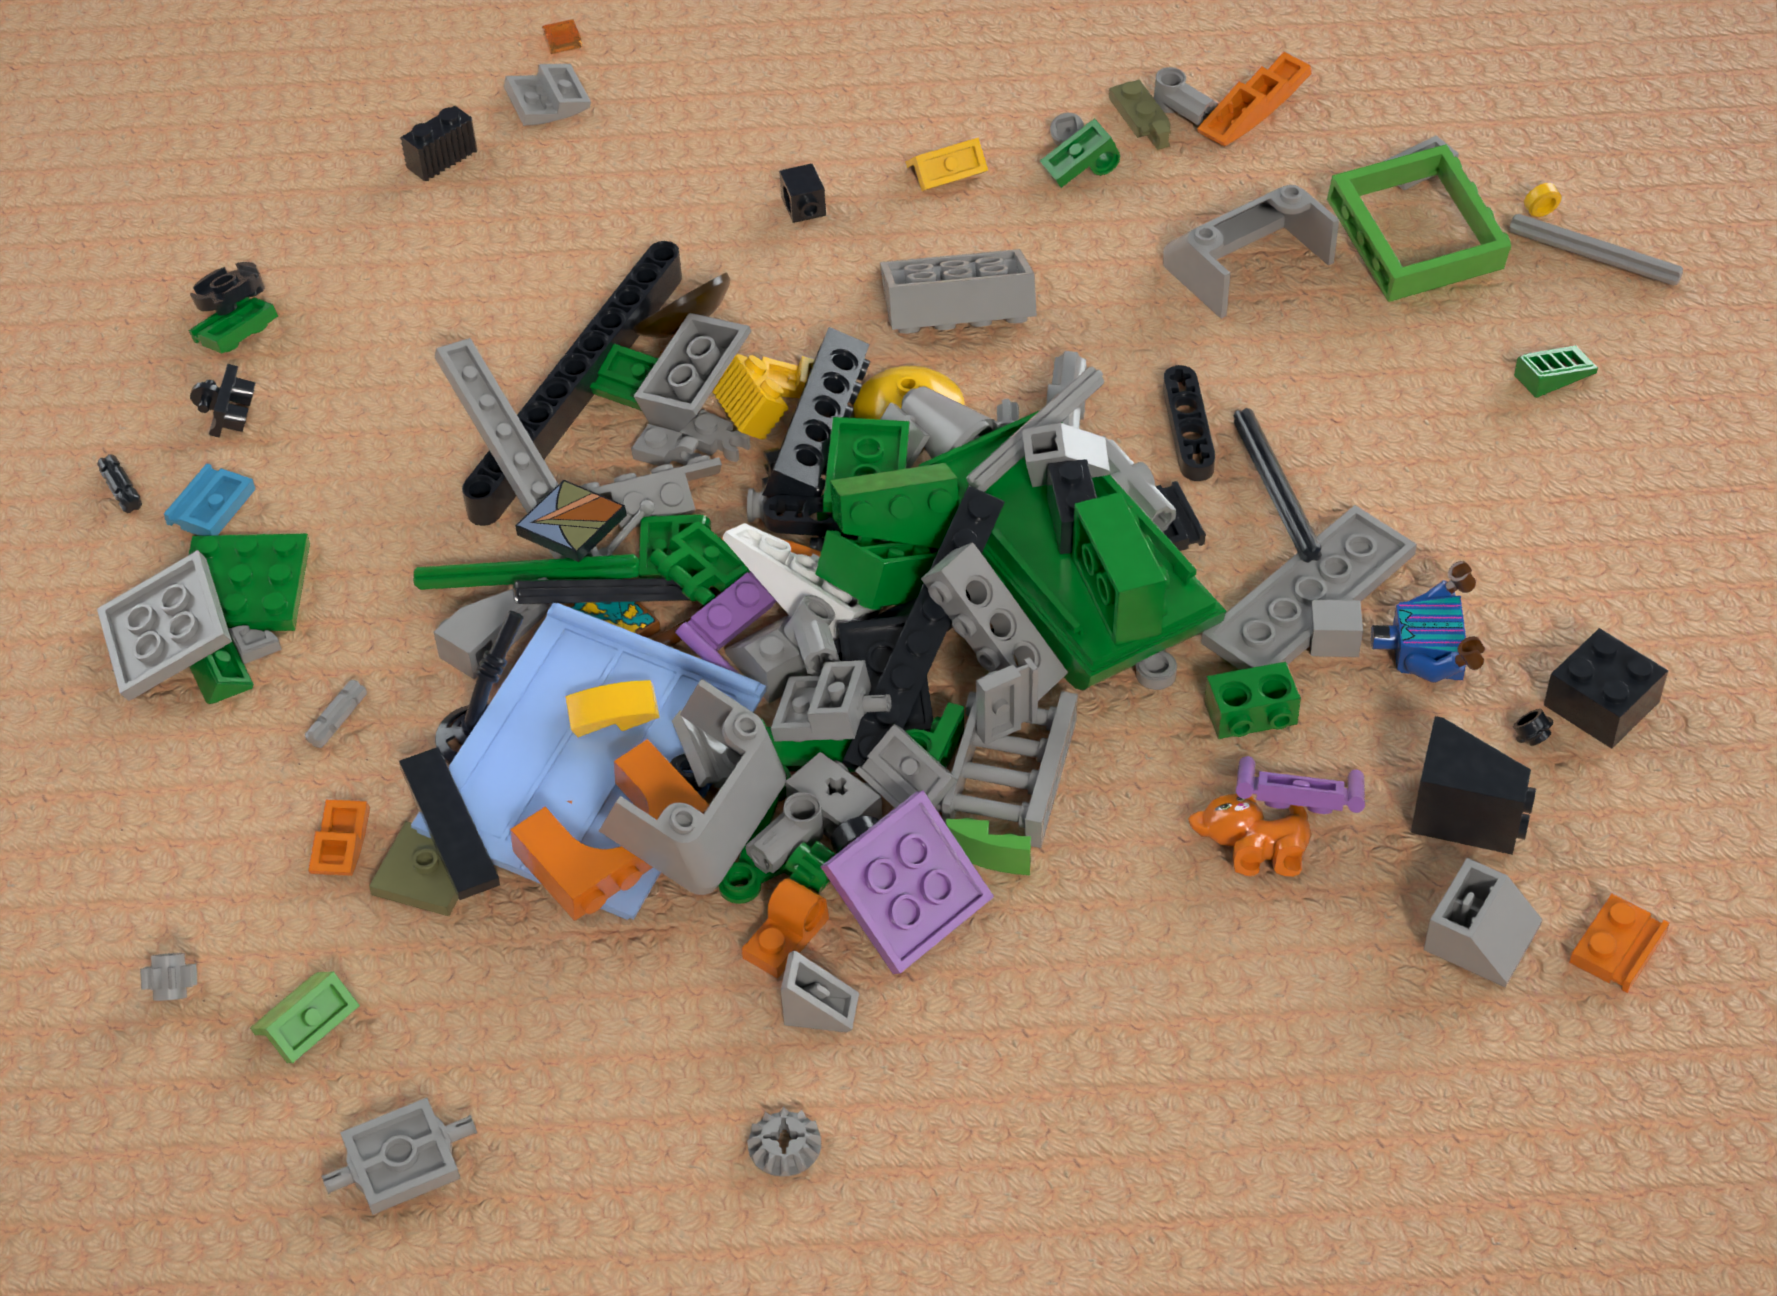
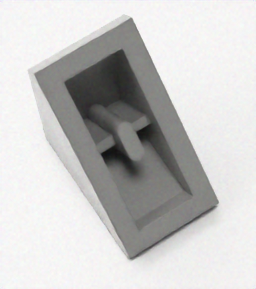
M797 951L790 952L781 987L784 1025L845 1033L851 1031L859 992Z

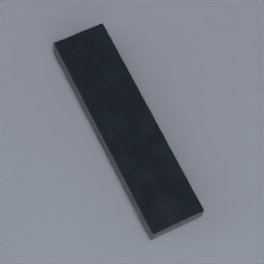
M439 747L399 760L400 770L458 899L462 900L500 886L499 876Z

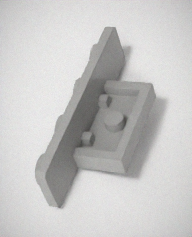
M703 455L688 460V465L673 468L672 464H666L653 468L651 474L637 477L635 473H629L616 477L614 483L599 486L598 482H592L580 487L625 505L627 516L618 524L621 531L640 510L641 502L647 499L653 501L655 509L653 513L644 517L676 516L694 513L695 506L688 481L719 474L722 464L720 458L710 459L709 455ZM641 521L635 527L641 526Z

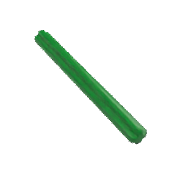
M634 554L584 557L580 562L570 558L424 566L414 569L413 582L414 586L418 589L426 590L514 585V582L517 580H538L543 577L548 580L636 578L640 574V560Z

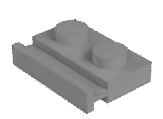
M1030 657L1024 659V666L1017 669L1014 665H1011L999 671H992L983 678L976 680L977 735L985 745L1020 730L1021 723L1029 720L1031 724L1037 722L1038 667Z
M679 710L672 723L698 786L705 787L707 783H713L714 788H721L742 756L680 716L681 710Z
M895 724L867 756L869 759L862 767L859 766L855 770L895 808L915 792L922 790L933 806L936 807L958 781L956 777L911 736Z

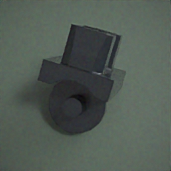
M227 364L220 388L216 386L215 381L209 379L206 382L195 384L191 390L190 399L198 407V411L207 413L209 410H214V417L209 431L211 436L220 438L222 428L243 432L249 408L230 404V401L250 406L256 382L237 378L238 366Z

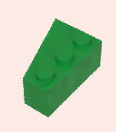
M827 530L815 575L857 598V603L862 607L872 610H878L881 606L900 605L917 598L924 584L921 578L930 571L939 551L938 548L900 542L872 541L873 538L859 536L858 540L846 539L838 531Z

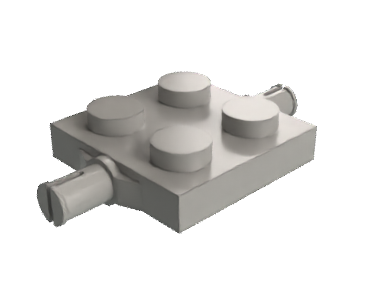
M424 1098L340 1132L347 1150L348 1166L321 1177L328 1194L355 1183L356 1187L364 1193L371 1213L374 1215L460 1179L458 1168L452 1157L451 1143L472 1134H477V1130L471 1115L444 1126L443 1122L434 1115L428 1098Z

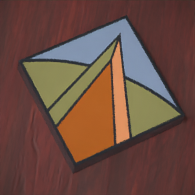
M563 480L515 525L517 536L580 562L627 516L625 505Z

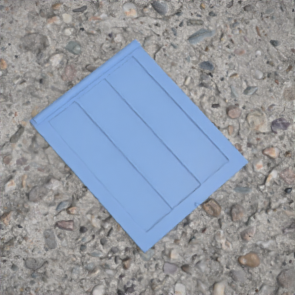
M553 602L545 620L448 768L492 863L541 884L513 852L511 828L546 806L564 828L580 843L598 849L620 847L619 844L599 832L619 796L631 802L615 784L614 761L646 739L669 762L676 756L685 754L672 720L679 710H683L701 679L753 713L766 692V685L560 603L556 604ZM650 680L653 683L660 718L625 731H621L616 724L581 737H577L572 732L565 696L613 683ZM683 770L685 773H693L692 770ZM707 783L705 787L698 791L703 799L713 783ZM419 812L412 822L411 828L416 829L417 833L431 838ZM653 867L643 874L633 887L625 891L620 890L609 897L600 909L626 920L629 918L634 920L661 872Z

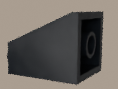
M1435 716L1421 775L1411 833L1513 855L1516 839L1525 840L1530 819L1529 814H1531L1536 788L1528 787L1531 769L1447 719Z

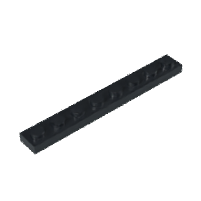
M969 485L931 569L952 550L972 542L982 554L1005 501ZM925 584L921 588L873 695H890V712H867L864 714L858 726L855 739H852L842 761L845 767L854 771L859 766L862 767L869 759L867 756L894 724L902 729L904 728L952 621L941 605L937 604L930 597Z

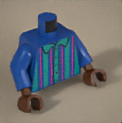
M1465 561L1454 563L1448 571L1449 582L1443 580L1426 593L1410 601L1397 604L1393 625H1372L1371 648L1394 649L1396 669L1398 671L1414 674L1431 683H1436L1443 679L1463 680L1466 665L1472 670L1481 668L1484 663L1481 653L1485 651V647L1478 637L1466 638L1461 596H1456L1455 594L1457 590L1462 593H1468L1475 588L1476 580L1471 574L1472 569Z

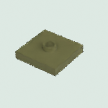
M406 821L369 885L371 895L450 916L458 901V896L431 838L417 833L416 829L411 828L412 823Z

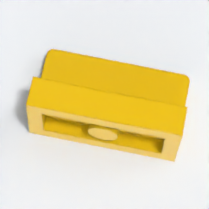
M979 137L924 153L905 161L907 168L915 167L922 191L989 171Z

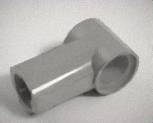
M1166 67L1157 72L1153 98L1164 113L1178 112L1200 126L1217 107L1218 103L1186 83V75L1182 70Z
M808 595L803 599L785 625L784 633L792 643L799 647L807 673L820 676L825 662H839L840 659L829 625L835 618V612L826 601L813 595Z
M798 792L789 796L784 802V812L746 845L747 855L753 860L757 868L766 874L768 872L774 873L788 861L792 853L802 842H805L810 847L816 841L820 842L824 833L823 815L820 799L816 795L809 792Z

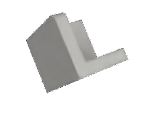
M1313 600L1311 604L1313 626L1310 645L1311 656L1359 657L1363 634L1360 600Z

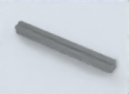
M1522 214L1514 215L1510 224L1509 231L1511 233L1673 286L1680 282L1683 274V268L1679 265Z
M1093 366L1085 369L977 466L966 478L969 483L968 486L970 485L983 492L991 487L1025 456L1022 429L1061 423L1104 384L1103 373L1100 370H1096Z

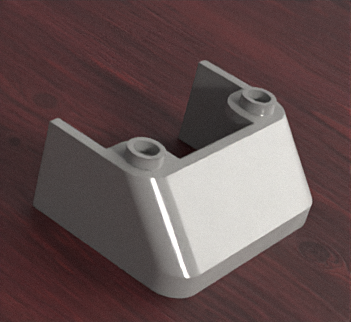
M1286 185L1169 242L1164 247L1163 265L1222 319L1227 316L1230 272L1217 259L1284 227L1329 266L1334 263L1339 219L1304 189L1296 185Z
M701 679L681 711L680 716L741 755V759L704 814L689 804L673 803L667 806L656 820L622 796H619L599 832L688 891L697 895H706L716 890L785 785L786 773L762 720L755 713Z

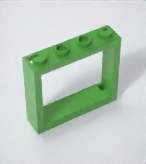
M1447 144L1332 175L1327 201L1388 302L1504 269L1509 251L1511 250L1509 236L1502 232L1495 221L1493 211L1490 207H1486L1478 194L1475 183L1469 180L1462 169L1458 157H1454ZM1437 175L1481 245L1403 267L1360 196Z

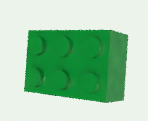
M1121 492L1075 503L1072 559L1115 646L1161 634L1163 616L1167 615L1165 590L1170 587L1169 575L1165 566L1158 565L1154 557V547L1148 535L1143 536L1139 528L1138 514L1133 506L1129 507Z

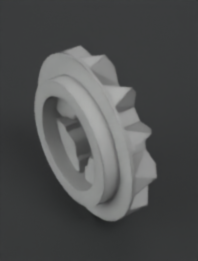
M785 1107L780 1112L771 1115L765 1111L762 1120L757 1124H752L751 1133L747 1140L749 1155L754 1164L762 1171L774 1176H792L805 1171L816 1161L821 1150V1136L816 1121L808 1119L802 1110L794 1113L789 1112ZM782 1130H787L790 1139H793L789 1141V1147H786V1154H782V1148L779 1146V1142L776 1141L779 1140Z

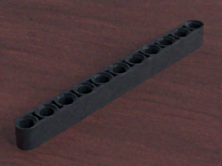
M659 241L647 249L517 414L543 460H545L594 396L590 386L592 382H596L599 376L598 371L613 344L630 349L640 336L635 333L633 327L659 311L682 280L679 247L675 243ZM490 450L462 486L468 519L473 524L480 526L495 523L517 496Z

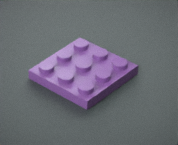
M923 790L915 792L821 866L892 974L902 973L994 897Z

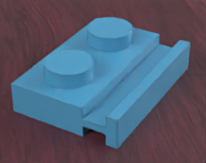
M206 464L164 513L167 525H180L181 530L199 536L218 535L256 490L253 479L222 468L217 471L212 469L210 464Z

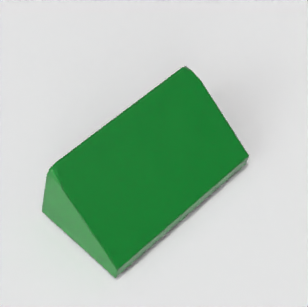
M233 641L189 666L207 704L217 703L250 690L254 686Z

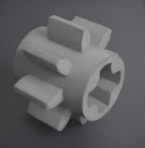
M185 953L152 955L151 966L140 969L141 990H153L154 1001L187 998V987L197 985L196 964H186Z

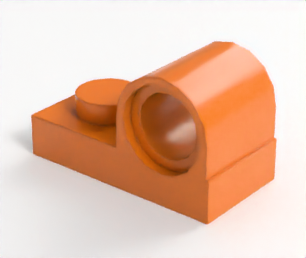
M790 878L784 879L778 884L770 897L768 919L742 947L743 959L778 979L785 971L788 954L794 950L800 953L829 920L826 898Z

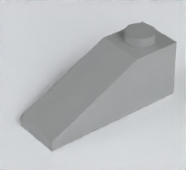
M543 577V578L538 579V580H548V579L545 578V577ZM513 589L461 607L450 618L442 621L434 631L439 658L472 679L478 677L475 672L478 667H481L479 663L481 659H485L483 657L485 651L491 650L510 610L524 617L511 644L512 646L547 614L552 604H516L513 598Z

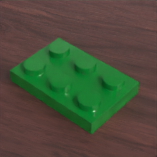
M833 417L823 512L833 513L830 480L906 469L910 421Z

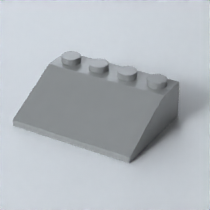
M1020 249L880 262L889 322L892 330L898 329L899 333H915L920 331V327L934 326L936 330H950L960 323H970L974 327L991 325L992 320L1006 319L1008 323H1023L1028 320V317L1037 316L1034 272Z

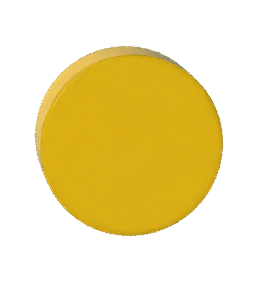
M1543 183L1533 188L1526 195L1524 206L1533 217L1546 216L1559 206L1562 196L1554 184Z

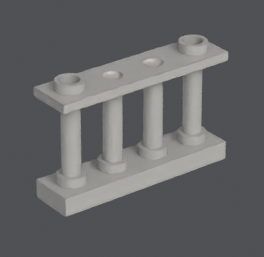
M1062 691L1057 707L1050 706L1049 710L1038 708L1037 722L1034 724L1046 726V730L1050 731L1048 738H1041L1040 741L1006 735L985 745L977 735L976 692H970L966 704V716H969L951 773L958 781L936 806V810L942 812V819L945 824L946 819L955 818L957 811L1019 822V827L1025 828V836H1031V846L1042 848L1077 722L1078 694ZM976 747L1036 757L1037 762H1040L1041 765L1039 770L1033 769L1031 773L973 763L972 759ZM968 778L1026 789L1032 797L1030 803L1023 802L1022 806L962 795Z

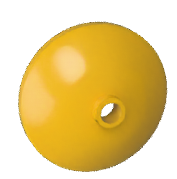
M899 366L882 371L868 379L860 389L853 405L854 418L880 420L890 402L896 404L901 409L902 399L911 389L923 386L960 404L965 405L960 388L946 375L921 366Z

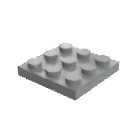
M198 550L97 608L119 692L128 701L232 642L207 560Z

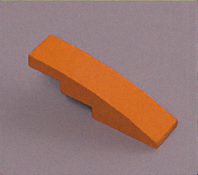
M1283 52L1269 69L1261 66L1246 84L1239 81L1197 128L1198 133L1224 147L1248 133L1284 103L1312 74L1311 65Z

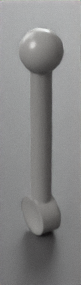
M647 499L641 502L640 510L606 548L599 550L601 556L612 555V552L642 518L654 512L655 505L653 501Z

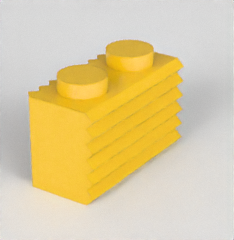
M736 354L712 393L716 395L715 397L719 400L718 402L722 404L725 412L728 413V416L735 423L734 425L738 428L739 432L763 440L767 438L766 434L771 433L775 423L780 422V417L784 416V412L789 410L788 405L781 397L783 389L779 384L767 377L765 374L767 366L759 358L753 355L745 357Z

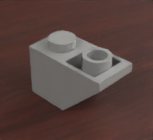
M1063 423L1022 429L1025 460L1032 487L1047 485L1048 463L1087 459L1092 478L1110 475L1105 437Z

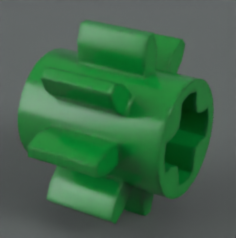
M818 841L815 842L812 848L805 842H802L792 853L784 868L792 873L790 879L808 889L812 888L817 893H821L830 883L821 866L835 856V853Z

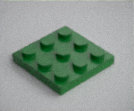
M307 533L192 536L188 555L198 550L206 558L228 629L246 625L250 629L261 631H295L310 548Z

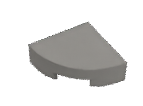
M246 625L228 629L244 664L282 650L278 638L268 630L264 632L250 629Z

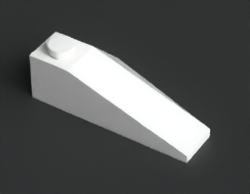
M746 523L724 533L722 539L790 617H792L803 599L808 595L817 596L826 601L835 612V618L829 625L833 641L839 638L838 623L869 620L877 616L884 607L881 606L878 610L862 607L857 603V598L815 575L820 558L815 554H812L811 557L802 554L797 555L791 552V546L788 542Z

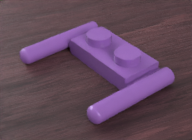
M750 571V573L747 572L694 614L690 621L683 623L675 633L702 660L740 674L717 651L771 609L777 601Z
M1245 756L1239 761L1236 794L1242 799H1247L1252 794H1257L1256 800L1265 801V805L1272 808L1285 809L1289 808L1290 805L1306 806L1309 811L1318 814H1330L1333 810L1342 811L1343 805H1347L1349 810L1354 813H1359L1365 808L1364 774L1360 770L1349 772L1348 788H1344L1343 781L1259 771V777H1254L1255 760L1250 756Z

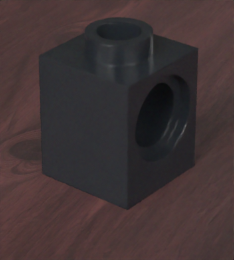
M813 163L779 171L781 198L793 223L826 216L825 188Z

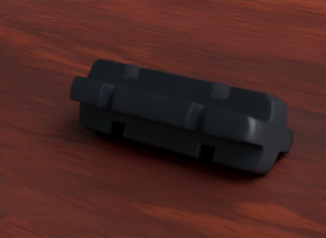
M108 454L105 458H100L97 462L102 477L106 479V483L115 499L119 501L121 509L126 513L139 510L142 506L140 496L136 489L133 488V484L123 467L120 466L117 457Z

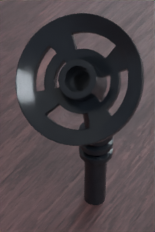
M510 610L491 650L485 651L483 655L485 659H481L479 663L481 667H478L475 672L478 678L469 705L456 709L447 715L436 731V747H439L445 762L451 764L457 752L452 750L447 742L456 738L460 745L464 744L489 705L487 701L493 683H498L500 679L498 675L502 674V667H505L507 664L506 654L524 619L521 614ZM456 719L452 727H449L450 724Z

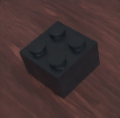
M1599 628L1551 673L1544 706L1612 749L1660 702L1669 670Z

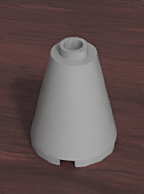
M925 386L911 389L902 399L901 409L907 415L914 416L916 418L915 422L930 435L924 448L931 459L1002 427L994 419Z

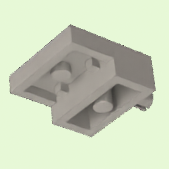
M865 660L825 662L820 676L789 677L771 727L774 741L801 742L805 740L855 739L860 720L867 712H890L891 697L889 694L869 695L871 683Z

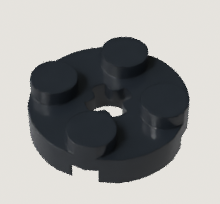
M252 262L235 263L238 270L227 273L225 267L200 279L193 286L195 293L190 292L196 308L200 311L215 310L219 316L233 312L237 308V302L263 292L265 286L257 266Z

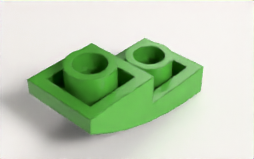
M972 818L946 819L947 827L972 864L998 872L1030 875L1031 836L989 834V821L975 820Z

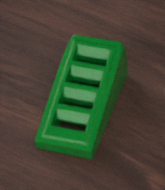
M1575 345L1519 356L1514 376L1535 398H1538L1596 374L1598 367Z

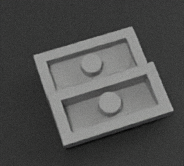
M539 64L537 75L505 77L504 89L523 126L550 123L571 117L590 108L591 101L571 64Z

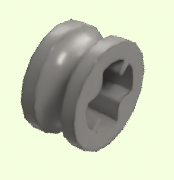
M748 488V522H754L757 518L764 522L763 506L765 501L769 499L762 495L764 488L759 493L754 488Z

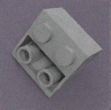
M1466 858L1429 921L1424 950L1506 988L1540 928L1542 918L1507 875Z

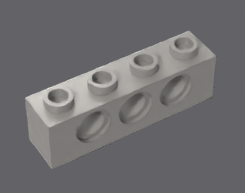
M973 542L952 550L921 578L928 588L930 597L937 604L941 605L952 620L955 631L966 639L976 653L980 665L989 672L999 671L1011 665H1014L1017 669L1024 666V659L1030 657L1038 667V701L1068 673ZM966 590L970 594L971 602L968 600L966 596ZM990 623L993 625L994 633L991 631ZM1014 655L1017 658L1018 666L1014 661Z

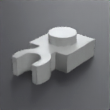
M703 409L680 431L682 437L690 436L699 440V445L696 449L710 456L717 450H720L726 459L733 462L739 460V450L736 447H742L746 450L751 448L749 435L733 431V424Z

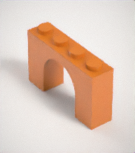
M648 739L614 761L615 784L635 806L656 820L663 810L673 803L689 804L703 814L709 807V804ZM546 806L510 829L513 852L574 921L586 913L592 914L598 911L609 897L620 890L630 889L639 881L643 874L653 868L622 846L612 849H598L580 843L564 828Z

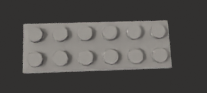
M1354 505L1317 536L1322 547L1320 551L1322 556L1318 561L1312 560L1306 563L1301 560L1298 553L1226 612L1224 621L1204 631L1201 644L1239 670L1285 661L1288 665L1311 645L1313 631L1311 604L1313 600H1360L1361 602L1415 555L1417 544Z

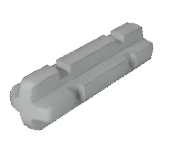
M350 680L305 733L306 740L312 743L314 747L322 748L367 695L366 688L360 685L358 681Z

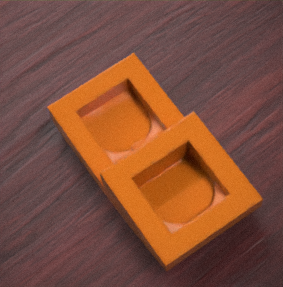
M326 799L320 832L315 831L308 870L310 874L353 875L368 824L370 806L367 801Z

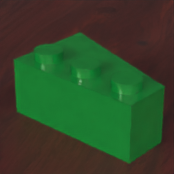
M946 463L830 480L833 518L843 534L940 549L959 507L958 480Z

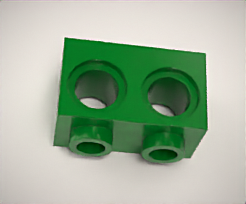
M1286 661L1207 676L1204 703L1218 739L1242 737L1250 733L1271 729L1279 730L1298 724L1301 697Z

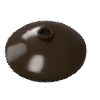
M726 272L708 281L647 317L633 327L635 333L643 337L667 338L676 334L689 313L709 317L721 305L729 288L730 277Z

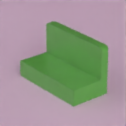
M334 971L316 972L252 1025L250 1029L254 1035L266 1036L286 1063H294L360 1005Z

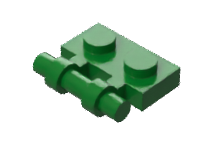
M699 520L670 538L669 549L673 553L666 555L662 550L656 549L649 558V561L658 567L657 572L667 581L673 580L683 588L682 593L691 601L697 600L703 606H706L716 598L708 590L709 587L713 585L722 593L747 572L750 573L748 567L728 544ZM689 565L697 574L692 576L683 568Z

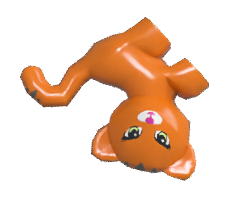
M1237 794L1220 796L1212 800L1205 811L1193 813L1188 818L1192 829L1201 837H1209L1220 845L1234 847V870L1236 873L1245 876H1255L1258 874L1260 864L1266 859L1272 860L1277 874L1290 877L1299 875L1302 870V856L1312 835L1308 823V814L1303 806L1290 805L1288 808L1290 815L1278 820L1265 821L1263 811L1257 805L1252 795L1247 799H1242Z

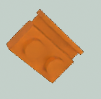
M1612 893L1573 950L1569 963L1607 983H1610L1611 980L1623 986V991L1628 993L1666 935L1670 922L1663 920L1661 923L1651 918L1652 913Z

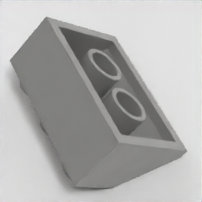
M689 313L634 395L649 424L680 432L698 414L751 333L750 327Z

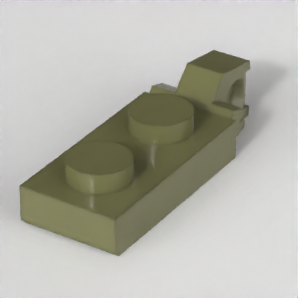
M1140 79L1109 88L1110 101L1137 138L1147 135L1157 150L1170 147L1169 134H1171V124L1169 118Z

